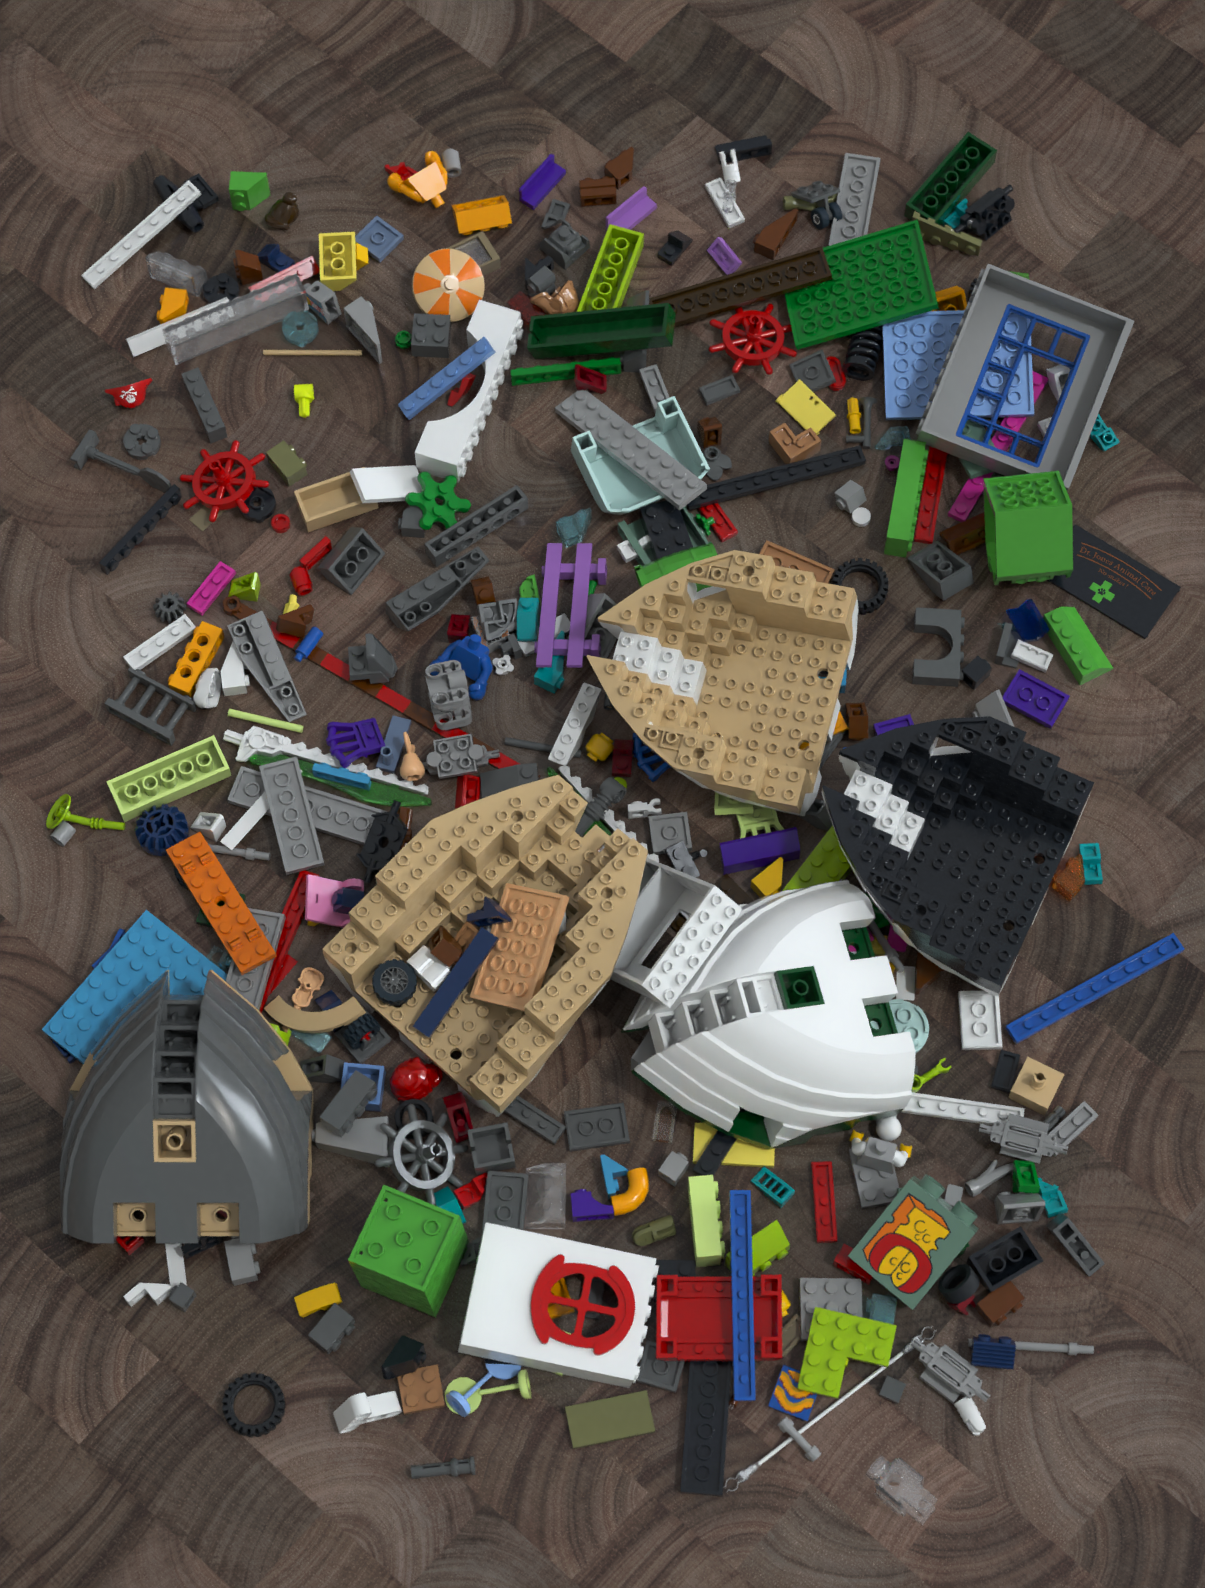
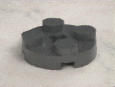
M132 424L123 438L125 450L132 458L137 460H145L151 455L154 456L161 447L158 430L148 424ZM140 439H145V441H147L146 443H142V445H139Z

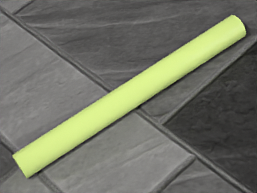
M229 709L228 716L294 732H303L304 726L234 709Z

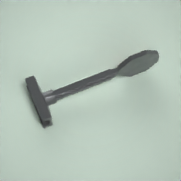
M90 429L70 458L76 462L74 468L79 470L83 468L89 458L97 459L130 474L140 476L149 485L160 491L166 492L171 487L170 481L153 469L147 467L140 470L133 465L100 452L96 449L100 442L95 431Z

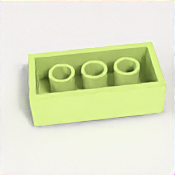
M713 1175L688 1177V1196L696 1267L720 1265L725 1253L724 1241H720L723 1233L722 1221H718L721 1213L720 1201H716L719 1193L718 1181H714Z

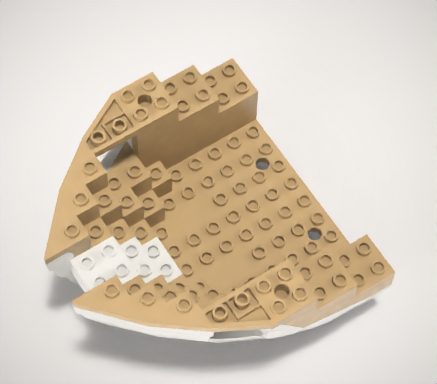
M733 550L690 563L649 582L600 615L598 621L602 627L618 638L612 660L587 655V658L616 711L641 741L674 770L700 787L711 789L728 798L784 813L805 816V813L809 810L818 794L822 779L819 767L826 740L832 741L841 706L838 694L845 669L850 670L855 653L859 612L858 599L854 588L817 582L813 572L776 566L772 556ZM696 583L708 585L711 587L704 588L697 592ZM821 671L828 672V676L824 679L819 678L818 674ZM807 742L809 743V748L807 750H800V744Z

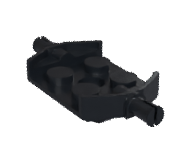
M393 800L390 811L371 815L374 817V821L361 854H356L364 866L367 867L363 879L365 882L371 883L374 872L380 871L400 851L408 827L401 820L399 814H397L401 802ZM388 838L389 843L383 848L382 841Z

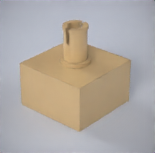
M1027 1057L1008 1098L1045 1116L1064 1074Z

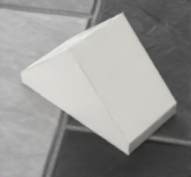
M200 812L190 828L196 832H201L203 836L217 842L226 828V823L221 814Z

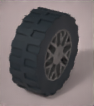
M396 959L381 963L375 969L372 977L373 991L376 997L384 1004L399 1006L402 1003H407L413 997L417 986V979L413 968L408 963Z

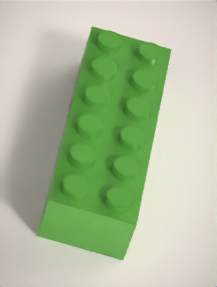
M904 439L884 549V554L906 558L907 551H911L928 450L925 449L926 442Z

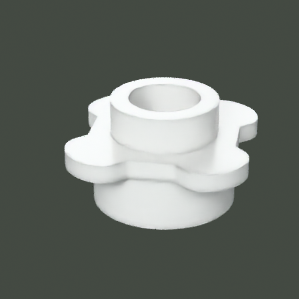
M509 655L493 659L492 663L496 667V674L505 675L514 670Z

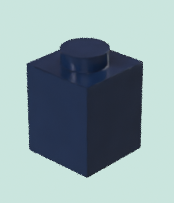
M344 887L336 891L332 897V904H334L333 912L349 915V912L364 898V891Z

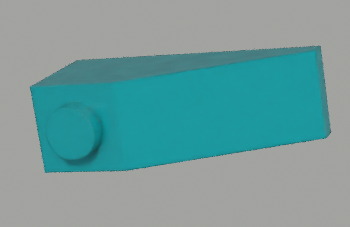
M561 630L556 639H565V632ZM553 655L552 667H539L534 675V684L555 694L557 689H561L565 681L563 678L564 656Z

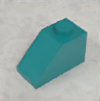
M538 598L519 599L517 609V640L519 642L537 641L541 616V606Z

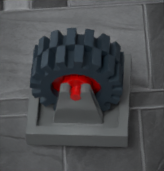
M366 1009L365 1014L335 1033L337 1039L359 1064L364 1063L391 1041L389 1035Z

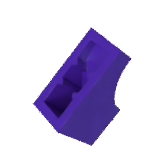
M585 1189L575 1190V1193H571L573 1222L614 1219L613 1205H604L597 1202L592 1197L591 1191L587 1192Z

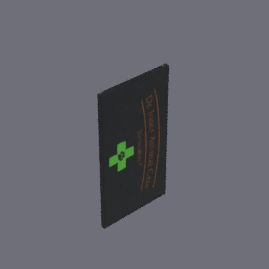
M1076 524L1073 526V571L1071 576L1066 578L1065 575H1056L1053 579L1047 580L1143 639L1148 637L1153 627L1181 589L1177 584Z

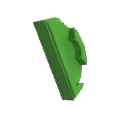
M535 574L528 576L520 585V598H538L541 606Z

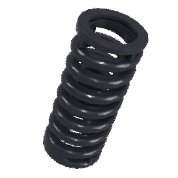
M882 325L869 329L872 331L864 330L851 336L845 356L846 360L842 366L845 375L859 381H868L874 377V371L877 367L876 362L879 360L878 354L881 352L880 346L883 345ZM860 345H864V346L871 347V348H874V349L872 350V349H869V348L862 347V346H860ZM858 353L871 356L872 358L861 356ZM849 366H851L852 368H854V369H856V370H858V371H861V374H859V373L853 371Z

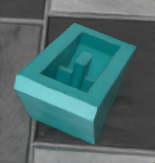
M448 1186L434 1193L435 1206L459 1215L462 1224L466 1223L460 1205Z

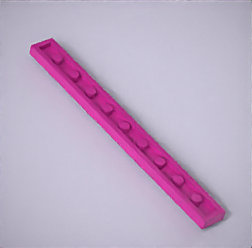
M1033 371L1035 405L1048 383V378ZM1005 417L1000 425L1019 432L1027 417ZM996 431L992 438L994 446L1006 452L1013 441V437ZM993 472L973 479L969 478L948 512V516L960 522L967 520L984 490L983 479L991 478Z

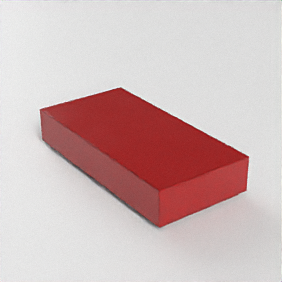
M325 536L299 560L300 566L309 571L332 550L331 540Z

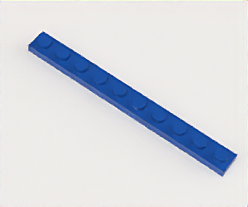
M1172 933L1011 1022L1005 1028L1015 1044H1018L1182 953L1184 947L1176 935Z
M730 1190L734 1401H755L751 1190Z

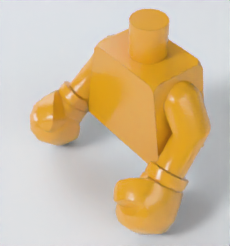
M428 151L425 154L427 167L405 181H402L397 173L389 175L387 183L391 190L403 193L422 204L431 200L435 208L444 204L439 193L446 190L447 171L442 166L440 157L435 151Z

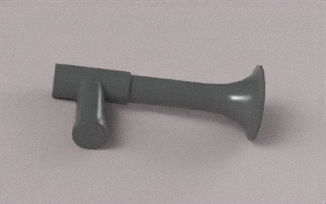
M862 397L858 399V402L864 408L863 435H846V443L861 442L863 449H870L871 408L873 404L877 403V399Z

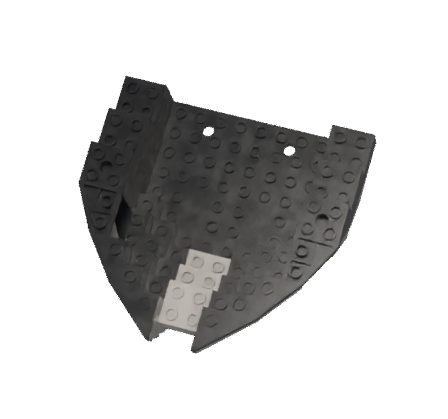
M990 716L940 719L895 728L841 749L839 751V761L843 764L846 775L850 777V782L844 794L823 785L822 797L840 847L865 893L867 891L874 905L893 926V930L908 945L914 947L925 958L940 968L959 976L961 979L986 992L999 996L1014 966L1026 935L1046 896L1057 867L1071 841L1094 782L1059 768L1058 764L1061 757L1024 742L1027 732ZM938 738L957 745L935 748ZM1041 856L1044 859V863L1037 864L1034 861V857ZM1011 923L1014 929L1006 931L1003 928V924Z

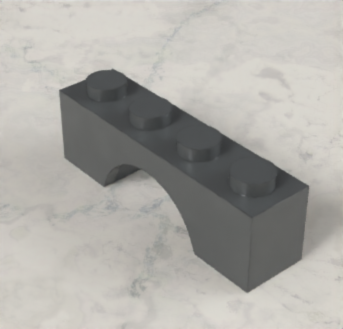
M199 368L182 373L184 386L196 407L210 444L227 438L225 425Z

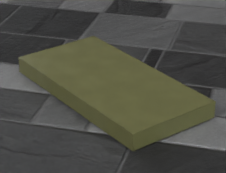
M647 1390L565 1407L573 1449L655 1433Z

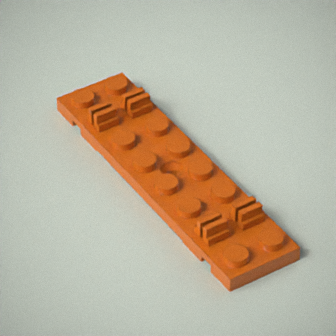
M201 832L166 849L167 855L177 868L178 873L226 951L233 959L241 975L277 957L273 947ZM219 901L225 902L223 906L217 905Z

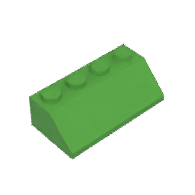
M1059 607L1044 614L1041 625L1079 685L1113 670L1109 660L1075 607Z

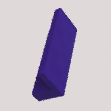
M550 154L519 189V201L532 210L541 203L566 174V170L555 163L553 154Z

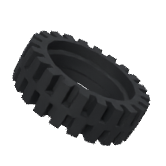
M854 558L850 562H844L843 566L840 565L834 574L833 585L842 586L844 578L854 572L868 573L876 579L879 586L878 593L870 600L858 601V609L862 615H866L867 611L872 613L874 609L878 610L880 605H883L888 593V578H886L887 574L883 571V568L881 566L877 567V563L874 561L870 563V559L862 561V558H858V561H855Z
M246 1373L240 1378L237 1377L233 1383L229 1384V1388L224 1393L222 1408L225 1419L233 1430L243 1436L261 1437L263 1434L267 1435L271 1430L277 1428L276 1426L282 1421V1416L284 1417L285 1398L283 1392L271 1377L265 1376L262 1373H251L249 1375ZM251 1385H259L268 1389L273 1395L275 1403L270 1417L257 1425H249L240 1421L235 1415L233 1407L238 1393Z

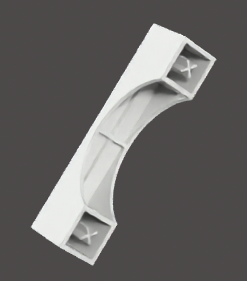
M478 301L466 329L468 349L485 337L496 353L482 363L485 378L474 400L463 410L450 417L427 422L415 450L416 468L418 471L428 472L443 479L448 475H453L456 477L457 483H459L461 477L465 476L467 470L465 466L467 461L470 462L472 459L473 447L478 445L479 432L484 430L485 418L487 415H490L492 410L491 403L497 399V389L504 382V372L510 367L511 355H515L517 350L516 343L523 336L521 312L486 301Z

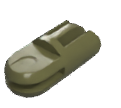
M668 1215L636 1227L632 1232L634 1243L639 1246H645L675 1235L676 1229L673 1217Z

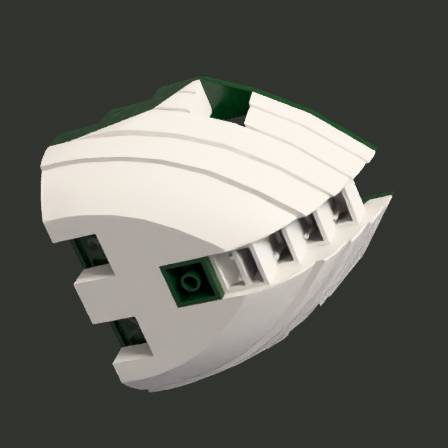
M849 880L782 891L762 897L749 904L739 905L742 908L741 912L671 1008L641 994L621 1030V1033L650 1029L656 1054L637 1065L631 1071L632 1074L682 1112L726 1135L768 1150L805 1144L813 1136L850 1130L859 1122L894 1117L908 1105L912 1097L915 1047L910 1032L898 1033L889 1001L898 994L887 955L875 957L867 931V926L876 918L871 901L859 888L849 884ZM849 945L855 947L856 954L849 951ZM871 1021L878 1023L879 1029H874L871 1026ZM740 1107L743 1108V1109H745V1110H747V1111L739 1112V1111H740Z

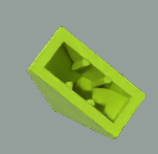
M253 572L233 579L228 597L234 595L240 600L257 602L261 586L258 573Z

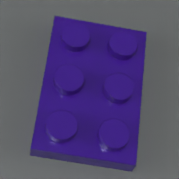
M1019 669L1002 698L1006 706L1051 729L1070 696Z

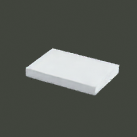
M958 991L962 1050L1002 1049L999 996L986 991Z

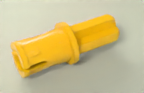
M852 397L847 400L849 431L851 434H859L861 432V413L859 412L858 399Z

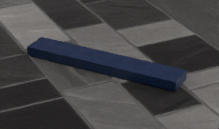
M481 927L413 1025L414 1028L428 1038H431L498 942V937Z

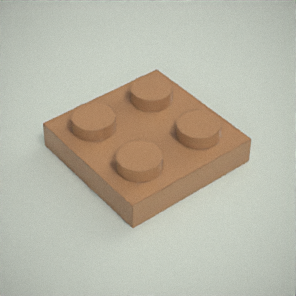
M438 1364L417 1368L415 1372L397 1377L404 1415L445 1407Z

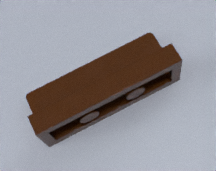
M984 512L939 532L940 537L946 541L947 548L956 555H959L985 543Z

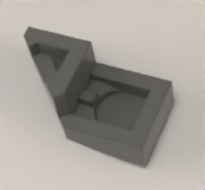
M553 199L542 223V229L562 223L567 217L570 204Z

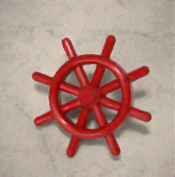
M768 304L764 312L757 310L744 311L742 307L735 309L736 314L731 316L726 323L711 319L709 322L711 326L723 330L722 343L710 346L709 352L714 353L725 350L736 361L732 368L733 373H738L742 364L748 366L762 365L766 374L771 375L773 370L769 362L776 359L780 353L790 357L797 355L795 350L783 346L784 333L791 332L792 327L791 324L781 326L779 321L770 315L774 308L773 304ZM742 324L745 331L738 329L736 327ZM764 325L770 329L762 332ZM730 333L741 338L731 340ZM775 336L776 343L769 341L765 338ZM745 344L742 351L736 347ZM761 345L770 349L764 352ZM751 349H754L756 354H752L749 352Z
M238 440L232 442L230 451L220 452L212 456L209 455L207 450L201 449L200 455L204 461L198 466L194 475L183 474L180 476L182 482H192L195 496L186 501L183 507L189 509L198 502H201L204 506L211 509L209 515L210 522L216 521L219 510H228L238 506L244 514L248 513L249 508L244 501L250 496L254 487L267 488L269 486V482L266 480H256L253 466L265 459V454L260 453L248 460L242 454L237 453L239 448ZM233 464L240 465V467L231 472ZM210 471L213 472V477L207 476ZM246 472L245 479L237 478L238 476ZM203 483L212 484L211 486L202 490ZM241 486V488L237 492L233 487ZM217 491L215 498L209 497L210 494ZM228 492L230 496L223 498L224 493Z

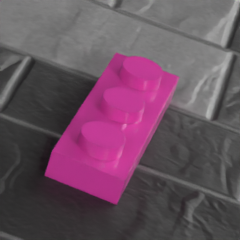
M220 561L186 603L187 607L203 616L236 575V571Z

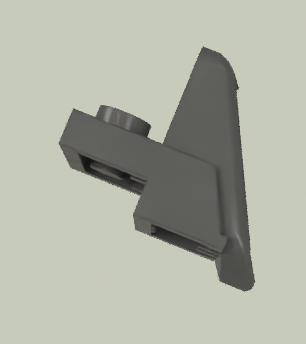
M365 634V646L348 647L350 680L370 679V684L389 682V678L395 676L398 668L392 654L373 634Z

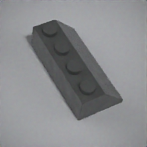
M645 290L627 299V306L623 307L649 305V290ZM647 349L624 351V354H621L620 357L621 365H624V372H639V369L645 368Z

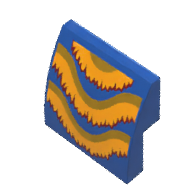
M783 1365L768 1406L808 1421L817 1394L797 1390L801 1371Z

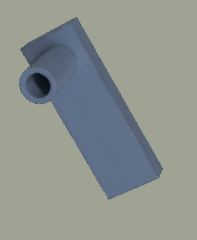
M392 716L384 740L386 746L381 748L376 769L379 768L381 771L395 774L405 745L403 733L407 732L408 734L411 720Z

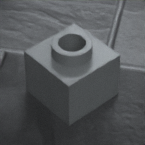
M180 1282L178 1286H174L171 1290L169 1300L172 1305L186 1312L197 1295L193 1289Z

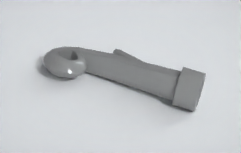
M993 1160L987 1170L980 1176L965 1183L966 1191L973 1198L1000 1178L1011 1172L1013 1175V1163L995 1169L997 1160Z

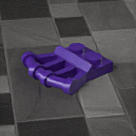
M375 718L353 723L329 722L327 725L328 737L326 742L330 746L329 751L331 756L336 757L340 761V765L343 768L349 767L353 761L361 756L367 758V755L381 752V748L386 746ZM337 731H348L345 733L336 734ZM353 739L356 740V741H353V742H348V743H344V744H339V745H337V743H339V742H344V741L353 740ZM355 750L347 756L342 754L343 752Z

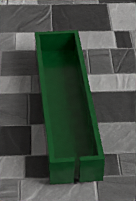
M669 303L531 316L529 328L531 334L528 336L527 349L534 359L672 347L676 314Z

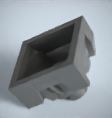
M564 219L561 226L553 231L548 239L545 238L540 242L539 249L566 270L590 248V243L587 237L583 234L580 236Z

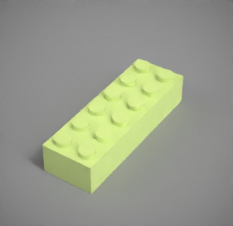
M213 735L106 782L122 819L126 822L142 815L144 810L147 812L152 810L151 806L153 805L159 808L162 804H168L231 776V772Z

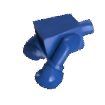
M473 634L470 637L466 636L463 640H456L448 645L442 655H439L430 665L450 660L459 661L462 670L465 671V675L476 681L468 687V692L471 699L478 701L485 696L487 681L493 666L489 657V648L481 644V637L479 635ZM433 671L430 674L436 676L439 672Z

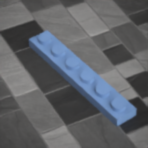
M481 338L401 401L398 406L406 418L412 419L496 353L487 338Z

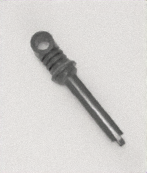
M608 777L601 784L600 794H596L598 797L593 798L594 802L592 800L588 802L575 830L581 837L594 822L605 819L604 815L606 813L604 811H608V807H612L611 803L616 804L624 798L627 789L613 777Z

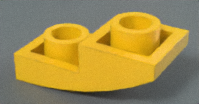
M337 1283L321 1286L294 1297L299 1316L303 1318L320 1309L325 1311L331 1308L334 1303L337 1305L342 1303Z

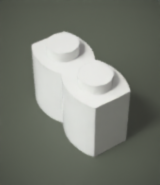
M425 945L406 961L413 968L414 973L433 992L440 988L452 970L451 966L448 967L432 955L430 947L427 948Z

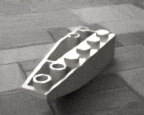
M257 612L227 625L241 660L286 719L292 722L306 716L307 714L264 612Z

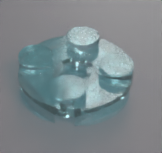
M305 310L297 313L296 311L290 312L282 322V332L285 339L299 347H304L312 342L319 332L316 317ZM302 325H304L303 330H297L296 326L301 327Z

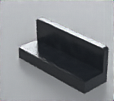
M766 135L715 145V150L721 165L719 152H724L727 164L732 163L730 157V150L735 149L737 161L771 155L772 142L771 139H767Z

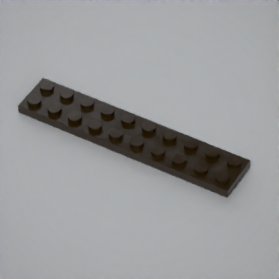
M820 246L649 298V305L669 303L676 314V327L832 280V274L823 248Z

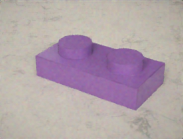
M717 237L707 249L726 275L734 273L742 264L722 237Z

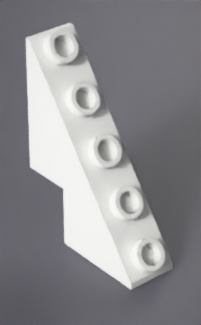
M587 683L582 684L548 760L566 766L581 747L586 728L594 718L601 693L600 688Z

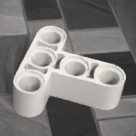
M395 1391L369 1397L366 1396V1393H359L349 1397L333 1412L339 1433H346L356 1429L360 1424L396 1416L402 1410Z

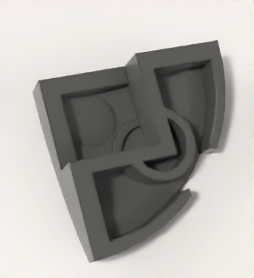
M517 598L477 605L479 621L486 641L493 640L507 631L506 628L510 622L514 621L516 616Z

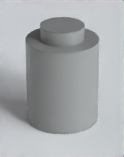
M446 149L441 154L442 165L447 171L448 178L457 177L462 172L459 153L454 149Z

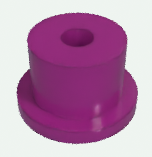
M890 455L885 459V465L889 471L896 470L900 464L897 456Z

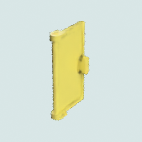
M798 380L784 395L781 394L776 399V403L780 404L805 430L811 427L817 435L836 416L801 380Z

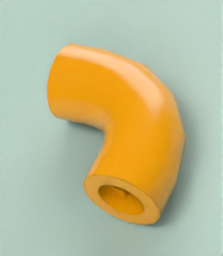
M635 1168L627 1172L629 1182L627 1191L611 1196L614 1216L636 1210L644 1202L649 1191V1178L646 1168Z

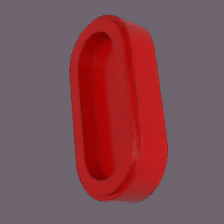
M830 356L827 357V361L837 382L828 387L833 391H840L845 387L846 378L839 359Z

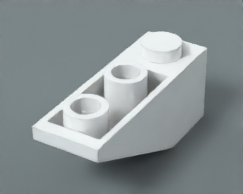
M234 641L221 669L224 696L246 694L247 686H250L249 675H245V669L248 668L241 660Z

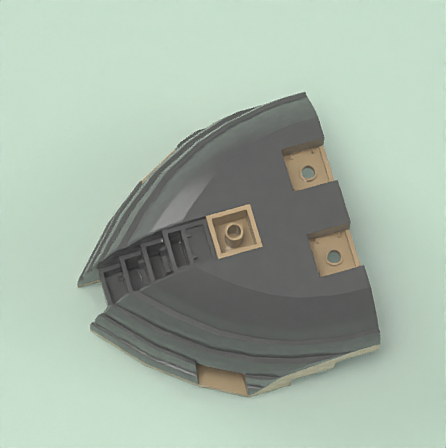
M166 970L122 1009L90 1051L69 1090L67 1111L63 1120L60 1156L61 1231L63 1234H69L72 1237L90 1243H114L118 1236H156V1243H198L201 1236H239V1243H265L300 1234L307 1229L310 1222V1178L312 1175L311 1134L314 1129L313 1088L290 1048L261 1012L213 970L208 972L204 995H170L169 970ZM141 1210L144 1213V1218L141 1220L136 1219L133 1212ZM224 1210L227 1213V1218L224 1220L219 1219L216 1216V1212Z

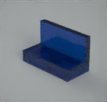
M1027 599L1018 608L1006 610L1023 642L1039 641L1050 630L1032 599Z

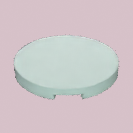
M903 999L890 1000L889 1004L898 1033L910 1032L916 1054L922 1049L928 1038L929 1023L927 1017L920 1007L910 1002L903 1001ZM871 1021V1026L874 1029H879L878 1023Z

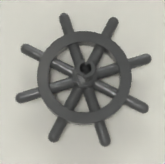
M409 1104L407 1110L410 1123L402 1126L397 1131L386 1123L380 1125V1129L392 1139L388 1148V1157L377 1159L375 1166L383 1167L390 1165L392 1172L401 1182L397 1189L398 1191L405 1193L407 1188L425 1191L427 1202L436 1205L433 1188L442 1185L446 1180L457 1188L463 1186V1182L453 1175L452 1171L455 1165V1154L466 1152L468 1147L466 1144L453 1146L450 1137L442 1129L448 1119L447 1113H442L436 1124L426 1120H418L415 1106ZM420 1130L429 1133L424 1144ZM411 1131L415 1145L405 1138ZM401 1145L411 1153L401 1155ZM443 1156L442 1166L434 1160L435 1157ZM412 1162V1165L407 1171L403 1163ZM428 1166L438 1173L432 1180ZM419 1167L423 1180L414 1177Z

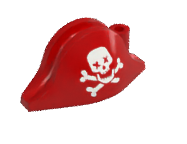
M152 378L127 386L107 389L105 393L113 395L116 406L122 405L127 408H136L144 402L146 389L152 382Z

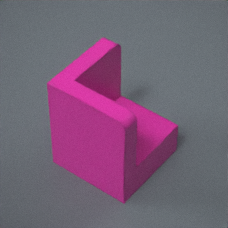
M890 924L888 943L896 951L905 952L907 943L893 930V926Z

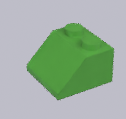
M231 171L229 193L233 210H252L270 196L267 173Z

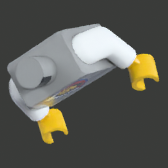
M854 1129L849 1139L852 1142L853 1154L858 1156L856 1161L858 1165L894 1174L895 1166L902 1167L907 1158L911 1157V1145L905 1146L900 1144L898 1151L895 1143L873 1137H868L865 1141H862L864 1133H858Z

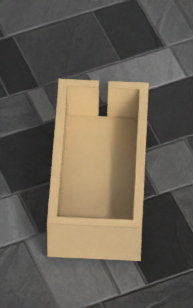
M350 472L294 491L296 503L308 532L379 508L378 503H362Z

